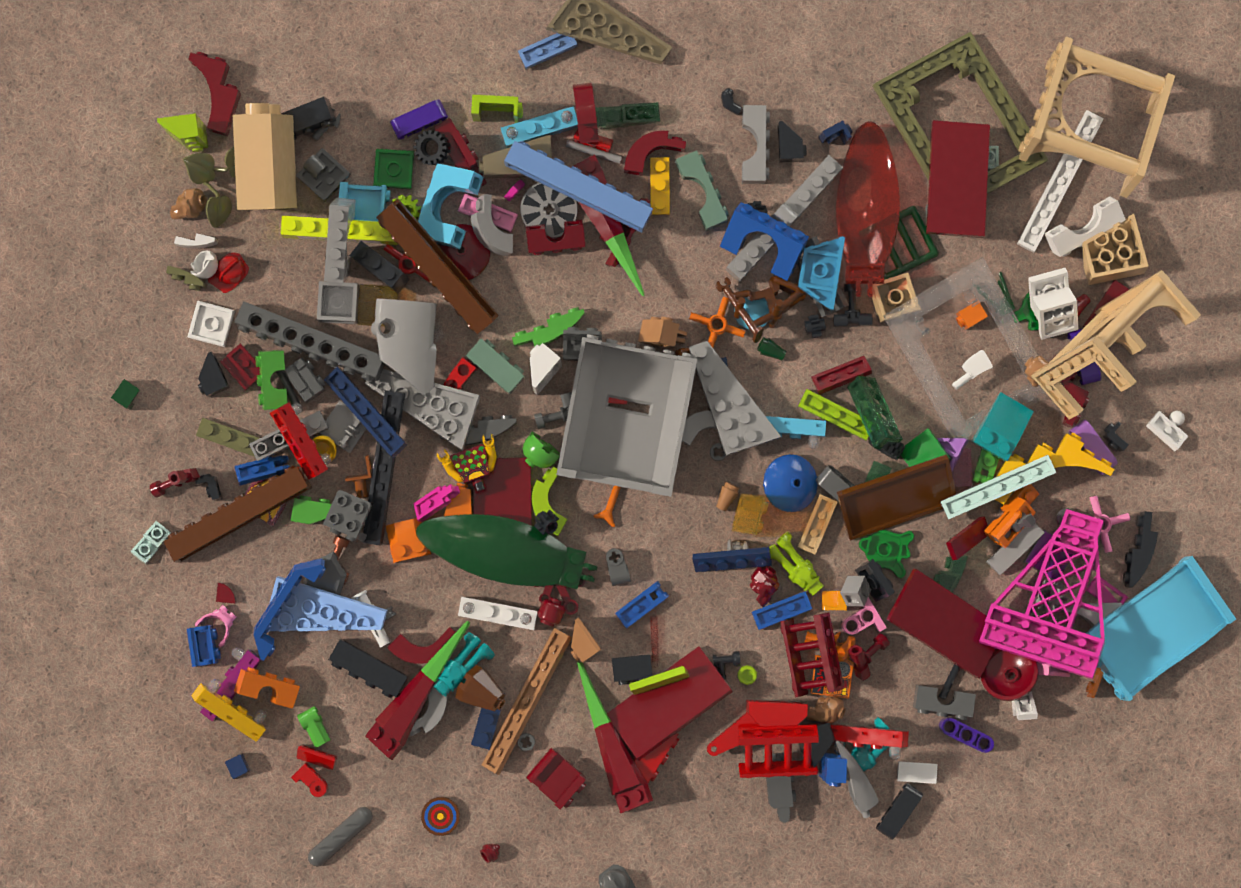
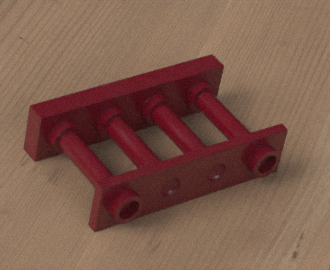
M829 612L813 615L814 621L795 624L794 618L780 621L781 633L784 637L791 673L792 690L795 697L807 695V689L826 686L828 693L844 689ZM816 629L818 640L798 643L796 632ZM820 649V660L802 662L800 651ZM823 667L825 679L805 680L804 670Z

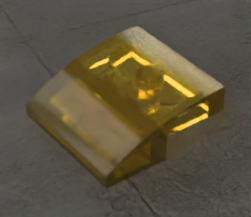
M360 284L357 325L372 326V323L375 321L376 299L398 300V294L388 286Z

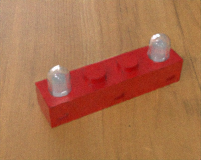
M288 402L270 412V415L309 480L328 470L326 465L331 462V456L327 453L322 455L318 453L315 442L307 434L306 426L300 422L297 415L302 412V406L299 403L291 405Z
M831 725L835 741H839L844 747L846 742L852 743L853 747H864V744H870L873 749H882L883 746H889V757L892 760H898L901 756V748L908 747L909 731ZM834 741V752L840 755L837 744Z

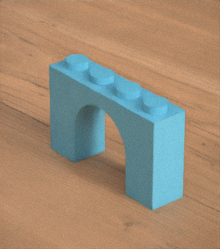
M437 163L418 220L437 244L456 249L461 248L466 231L456 225L443 223L440 210L443 201L454 192L461 191L478 195L484 177L475 171Z

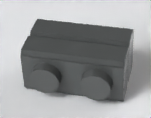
M300 358L283 371L304 402L308 403L326 391L323 387L326 383L320 375L316 377L312 370L315 368L309 359L305 361L303 358Z

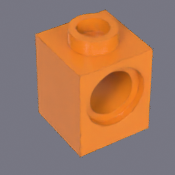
M979 300L956 313L958 316L956 318L957 323L961 328L964 327L965 329L988 317Z

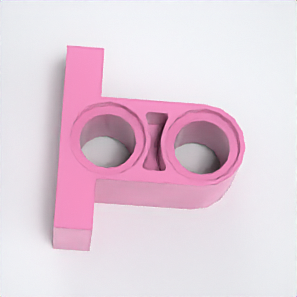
M869 597L863 606L864 608L845 618L841 625L845 633L852 635L871 624H874L878 632L887 628ZM867 610L872 613V619L868 622L863 619V613ZM850 620L856 624L853 631H848L846 628V624Z

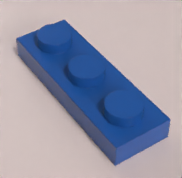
M806 591L751 613L758 630L812 610V606Z

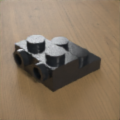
M871 559L855 569V572L858 576L866 577L871 588L870 594L875 602L889 597L895 591L892 582L882 573L883 570L880 564Z

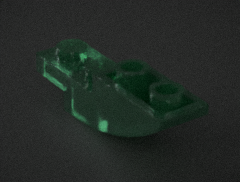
M658 102L595 107L597 128L600 129L660 122Z
M963 555L958 560H952L951 556H946L944 568H947V571H939L938 574L934 575L933 580L953 593L962 577L968 556Z

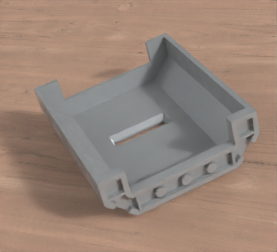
M587 334V338L582 337L556 475L671 497L697 359L694 358L693 354L682 353V356H676L674 351L663 350V353L655 352L656 348L644 346V349L636 348L637 344L625 342V346L618 345V341L606 339V342L598 340L599 336ZM609 397L650 405L649 413L608 406Z

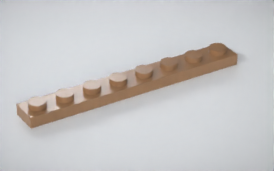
M556 628L553 629L484 759L483 767L500 775L572 637Z

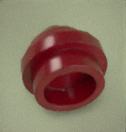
M485 844L482 846V850H480L482 858L487 863L495 862L498 859L500 846L497 844Z

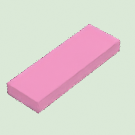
M464 194L458 212L470 217L478 213L476 210L478 198ZM491 204V216L494 225L511 233L518 214Z

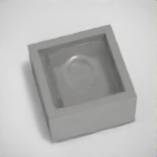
M319 281L317 320L322 323L358 324L360 294L358 283Z

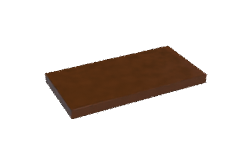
M947 455L837 492L850 541L944 509L941 501L956 495Z

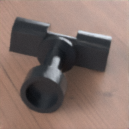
M859 283L844 284V292L848 293L849 310H846L845 314L833 315L834 327H847L848 324L872 326V313L860 314V310H856V292H860Z

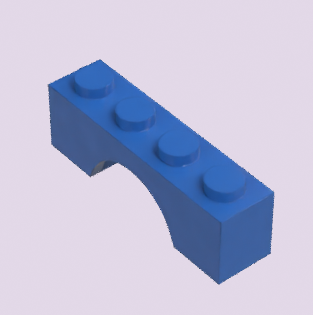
M825 753L819 761V777L829 786L839 787L841 783H846L847 759L841 758L840 754Z

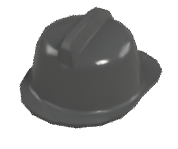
M613 864L599 875L598 882L600 888H636L627 871L619 865Z

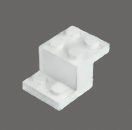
M1066 268L1029 277L1030 307L1038 319L1039 336L1041 339L1078 330L1077 300L1069 288L1068 271Z

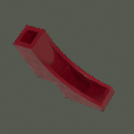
M197 51L196 54L190 52L188 60L203 73L211 93V114L207 129L210 132L228 137L233 122V115L236 113L241 96L240 91L237 90L238 87L231 84L224 86L230 67L226 60L220 57L212 59L202 52Z

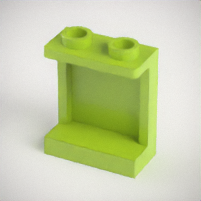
M472 95L471 115L474 122H481V111L514 112L515 123L519 122V118H523L522 103H519L518 97Z

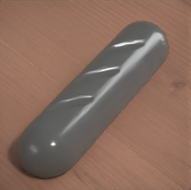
M360 807L309 852V863L318 867L327 862L370 824L373 818L371 810L366 807Z

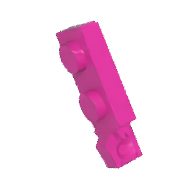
M451 484L443 487L438 486L413 503L417 520L423 522L451 503V498H455L460 494L459 487Z

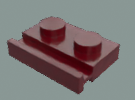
M241 343L227 354L223 360L219 361L244 390L257 381V375H260V368L256 367L254 357Z

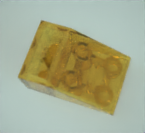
M740 494L731 532L751 537L761 533L764 521H761V517L763 514H766L769 503L765 502L766 497Z

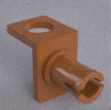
M370 454L365 456L368 474L347 476L345 478V481L355 483L356 497L359 498L362 495L363 498L369 497L366 480L372 478Z

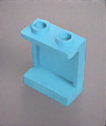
M340 182L339 198L356 200L355 217L353 220L378 222L376 217L386 209V202H390V190H387L386 185H382V187L349 185L348 182Z

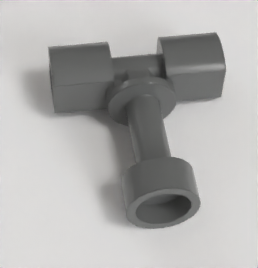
M572 392L560 395L563 407H560L561 411L542 416V413L534 414L538 429L545 428V423L559 419H563L564 422L567 421Z

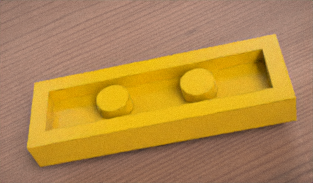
M669 157L650 158L651 208H653L651 215H670Z

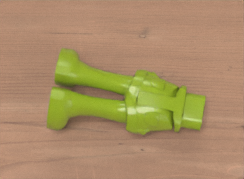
M787 531L776 543L791 557L796 566L787 560L775 544L769 547L771 558L784 567L789 574L788 579L792 583H796L804 588V591L808 590L813 596L824 585L819 581L820 577L817 576L813 569V564L808 559L804 560L791 544L792 535Z

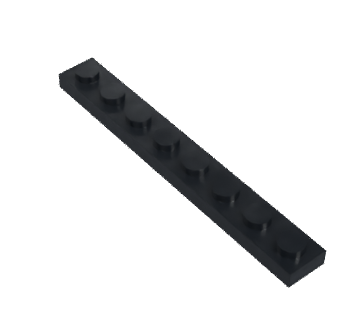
M385 390L381 415L399 434L405 393ZM378 441L368 502L372 506L365 520L363 533L367 537L363 543L381 546L383 545L396 457L392 458Z

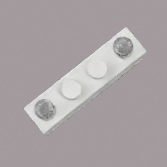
M461 597L458 616L534 630L538 611Z

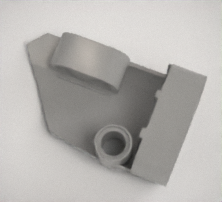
M376 299L375 321L372 323L371 331L377 337L380 360L401 375L422 395H425L434 387L436 362L434 331L437 304ZM382 323L385 326V331L383 333L380 330V326Z

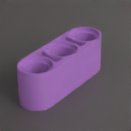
M1084 419L1069 430L1070 434L1073 432L1082 437L1081 442L1084 443L1081 448L1082 451L1087 449L1095 454L1094 458L1101 461L1103 458L1111 462L1112 468L1118 464L1114 455L1087 420ZM1097 470V472H1098L1099 474H1101V475H1104V474H1105V473H1103V472Z

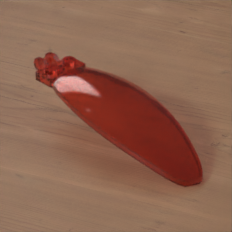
M873 121L865 122L853 135L843 163L836 201L838 238L845 237L843 257L846 262L845 282L846 284H856V297H861V284H868V297H873V284H884L885 264L896 239L900 216V193L894 159L883 130Z

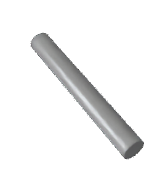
M567 140L566 143L568 148L595 155L620 164L622 156L578 142Z

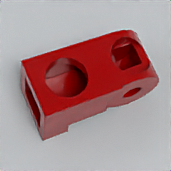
M462 357L443 385L460 390L477 371L478 367Z
M307 762L291 777L296 783L301 780L308 786L310 793L314 797L323 796L328 789L326 781Z

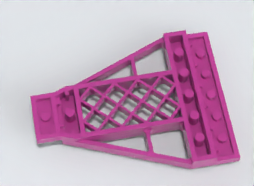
M1066 509L1061 525L1055 531L1052 538L993 604L991 603L979 642L1093 680L1105 645L1098 538L1104 520ZM1064 551L1067 559L1057 563L1053 555ZM1068 553L1074 554V556L1069 557ZM1046 555L1035 586L1019 583L1036 563ZM1082 557L1086 565L1076 569L1072 561ZM1052 558L1055 565L1048 568L1050 560ZM1070 563L1073 571L1063 575L1060 566ZM1057 568L1061 577L1051 581L1047 573ZM1087 569L1082 581L1078 573ZM1092 571H1096L1098 607L1082 602ZM1076 574L1080 582L1070 587L1066 578ZM1046 576L1048 583L1042 585L1044 577ZM1063 580L1067 589L1057 593L1053 585ZM1051 586L1055 594L1045 599L1041 590ZM1015 587L1033 592L1025 614L999 606ZM1080 587L1077 598H1075L1072 590ZM1070 592L1073 601L1063 605L1060 596ZM1039 594L1042 598V601L1036 603ZM1057 598L1061 606L1051 611L1047 602ZM1045 604L1048 613L1038 617L1034 608ZM1074 605L1072 613L1069 616L1066 608ZM1080 608L1099 613L1100 638L1072 629ZM1064 610L1067 619L1057 623L1053 614ZM1051 616L1054 623L1042 619Z

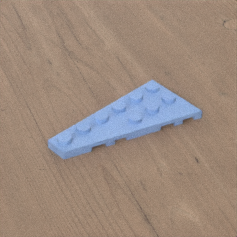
M276 577L270 602L286 578ZM299 583L297 587L293 586L291 589L292 595L287 602L284 601L280 606L282 610L277 618L273 617L271 620L272 626L269 631L383 629L388 610Z

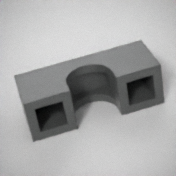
M916 685L913 708H916L918 713L929 714V711H935L937 716L942 717L954 714L956 719L961 720L973 717L976 694L954 691L952 701L943 705L937 699L938 688Z

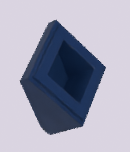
M243 753L225 761L232 779L251 771Z

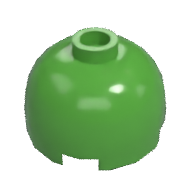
M533 431L523 444V454L527 458L525 462L532 468L535 466L539 468L551 467L560 458V453L550 443L540 439L541 436Z

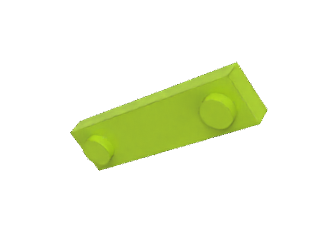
M806 389L798 405L799 408L867 441L875 425L874 422Z

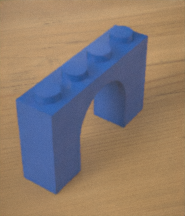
M741 202L734 210L719 247L737 255L749 233L755 231L766 233L773 238L778 248V255L770 273L788 281L796 268L809 236L800 230L787 226L782 221L773 219L766 213L754 209L751 205Z

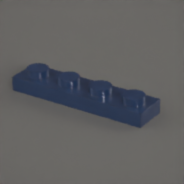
M769 547L696 553L692 557L695 572L772 566Z

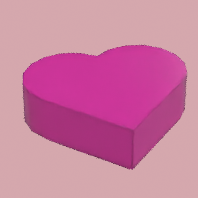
M519 179L506 193L504 198L507 201H511L525 186V183Z

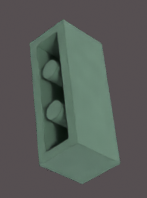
M480 339L467 353L466 357L510 395L525 378L523 375L524 371L517 364L512 366L508 362L509 358L503 352L498 354L494 350L495 345L488 339L485 341Z

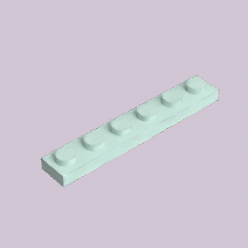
M1046 455L942 500L941 504L948 519H951L1056 473L1049 455Z

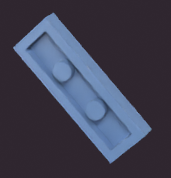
M556 33L518 50V54L527 70L577 47V42L575 38Z

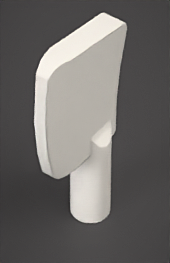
M980 350L962 365L966 374L952 384L956 390L977 375L993 367L985 351Z

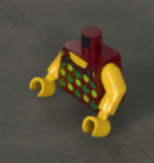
M491 434L490 441H486L483 435V444L449 456L445 449V457L441 458L437 453V458L442 463L447 474L457 482H464L466 485L473 483L475 492L487 489L484 478L489 477L490 472L494 470L497 458L493 434Z

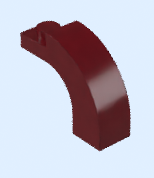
M592 83L573 84L580 144L599 142Z
M664 130L654 131L642 136L632 145L627 154L624 173L643 176L645 161L652 152L660 149L685 152L686 141H683L680 137L668 139L669 131Z
M449 627L435 643L426 647L413 644L401 633L387 648L395 656L406 662L424 664L428 663L456 631Z

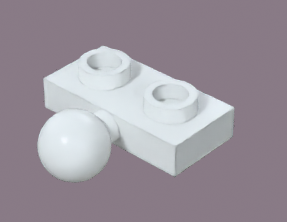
M1158 411L1146 425L1147 428L1174 451L1178 450L1188 437L1177 427L1185 421V416L1181 411L1172 412L1169 419Z

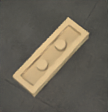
M819 494L797 548L816 555L837 501Z

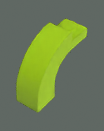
M553 467L552 470L547 469L542 478L545 480L544 483L536 480L532 492V506L536 516L542 511L548 512L551 510L559 518L557 521L558 527L553 532V534L559 536L568 519L556 513L550 507L548 501L550 488L558 476L556 475L557 468Z

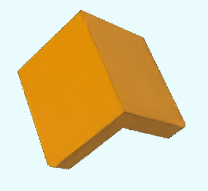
M822 591V610H847V606L840 594L841 591Z

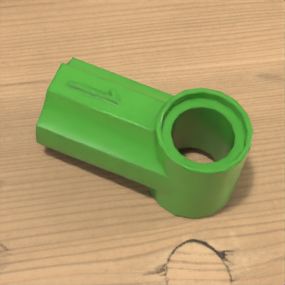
M313 706L298 714L297 717L303 729L307 730L315 748L331 739L322 723L321 715L317 714L319 712L318 709Z

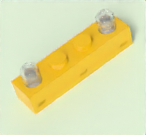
M211 680L207 687L200 683L191 695L194 701L257 742L266 730L262 725L267 717L266 711L260 709L251 717L247 714L248 711L241 705L236 707L232 704L233 701L226 695L221 697L217 694L221 688L220 680Z

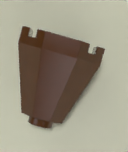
M475 665L464 676L467 679L465 683L460 682L457 687L455 698L463 703L494 712L497 709L500 710L505 704V694L488 671L481 666Z

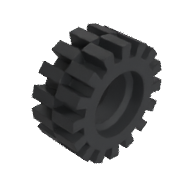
M434 130L423 131V134H419V138L414 141L416 143V146L413 145V149H416L414 154L424 164L437 165V163H443L444 159L449 157L447 153H450L451 150H448V147H451V145L447 142L449 139L443 133ZM431 140L436 141L438 144V151L434 155H429L426 151V145Z
M879 429L874 431L868 441L872 447L895 460L899 459L906 447L899 440Z

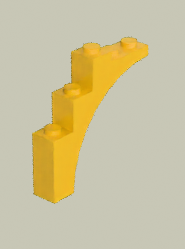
M1073 432L1070 435H1064L1055 453L1052 452L1053 448L1045 443L1042 446L1037 444L1026 462L1027 464L1049 455L1054 468L1082 466L1101 471L1110 476L1115 470L1111 467V462L1103 458L1101 461L1094 458L1095 454L1087 449L1081 451L1084 445L1081 442L1082 437ZM1014 453L1008 461L1004 462L996 477L1025 465L1023 463L1024 458ZM1012 492L994 500L1004 505Z

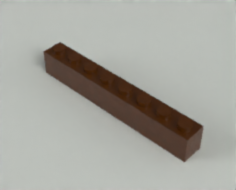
M396 199L376 217L380 226L391 234L393 241L404 249L406 256L417 264L419 271L429 278L432 286L442 293V297L447 302H450L455 312L463 317L472 331L479 334L499 316L399 199Z
M291 466L284 470L285 473L283 475H275L269 478L267 484L253 487L251 489L252 492L249 494L237 496L234 498L235 501L233 503L223 504L217 508V512L213 514L211 512L201 517V521L197 523L191 522L184 527L185 530L181 532L176 531L168 535V539L163 542L173 562H182L259 517L312 489L302 468Z

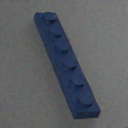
M337 366L324 379L392 458H395L408 445L341 368Z

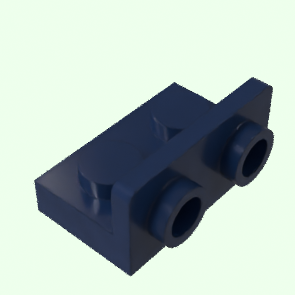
M842 120L822 131L819 139L821 143L827 141L830 144L840 137L843 144H846L852 138V130L849 124H845Z

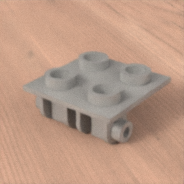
M339 400L326 420L329 428L320 432V434L329 436L334 440L335 444L351 453L366 428L351 410Z

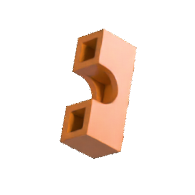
M248 667L247 670H240L234 689L236 693L257 699L259 691L263 687L270 686L272 689L270 701L274 704L293 709L300 688L299 685L295 684L294 679L284 677L283 680L277 679V675L266 672L265 675L259 674V670Z

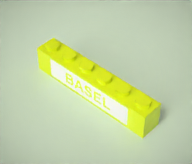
M282 216L281 236L291 239L327 241L329 218ZM353 220L350 224L347 242L359 243L362 241L370 244L398 245V243L393 241L391 234L380 226L379 222Z

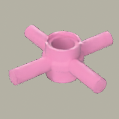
M1089 497L1094 517L1105 522V527L1100 532L1105 553L1112 552L1108 532L1112 525L1130 521V516L1126 513L1109 518L1107 515L1102 514L1098 497Z

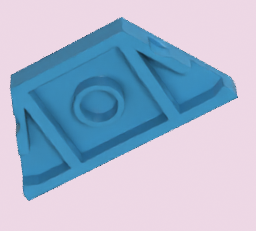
M843 236L804 248L798 287L829 310H834L845 241Z

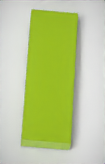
M681 666L630 683V691L637 695L688 678L689 674L687 669Z

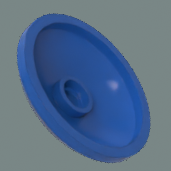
M791 454L780 456L770 463L764 474L763 486L766 497L774 507L781 511L797 512L803 510L813 501L817 493V475L813 466L803 457ZM795 480L798 481L797 486L794 485Z

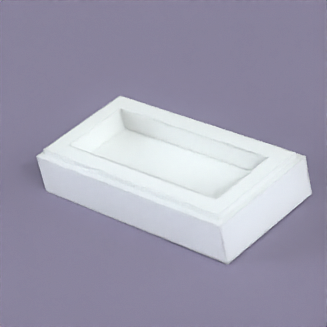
M898 761L897 781L936 784L938 764Z

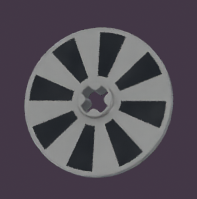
M537 183L530 187L523 196L520 207L521 217L525 226L545 224L546 233L550 237L555 238L563 234L564 222L576 220L577 202L558 191ZM548 204H551L552 208L555 209L550 215H547L546 211L543 210Z

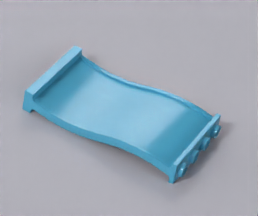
M1186 556L1165 575L1103 619L1105 645L1097 667L1103 671L1104 679L1114 687L1115 695L1120 700L1131 701L1132 697L1152 680L1198 649L1227 624L1235 621L1236 618L1194 557ZM1100 622L1093 626L1086 634L1100 638Z

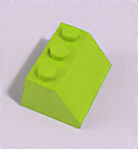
M196 113L157 118V122L170 136L187 149L192 150V152L204 151L203 148H208L206 125Z

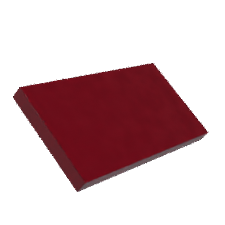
M932 121L926 234L985 237L990 125Z
M496 458L494 470L490 472L489 477L484 478L487 489L475 492L473 486L474 514L505 517L532 526L531 466L525 462L527 458Z
M912 570L886 620L978 679H980L995 650L994 647L979 642L987 617L985 614L919 570Z
M699 646L664 671L684 666L688 671V678L637 695L633 694L607 713L611 723L638 761L733 692Z

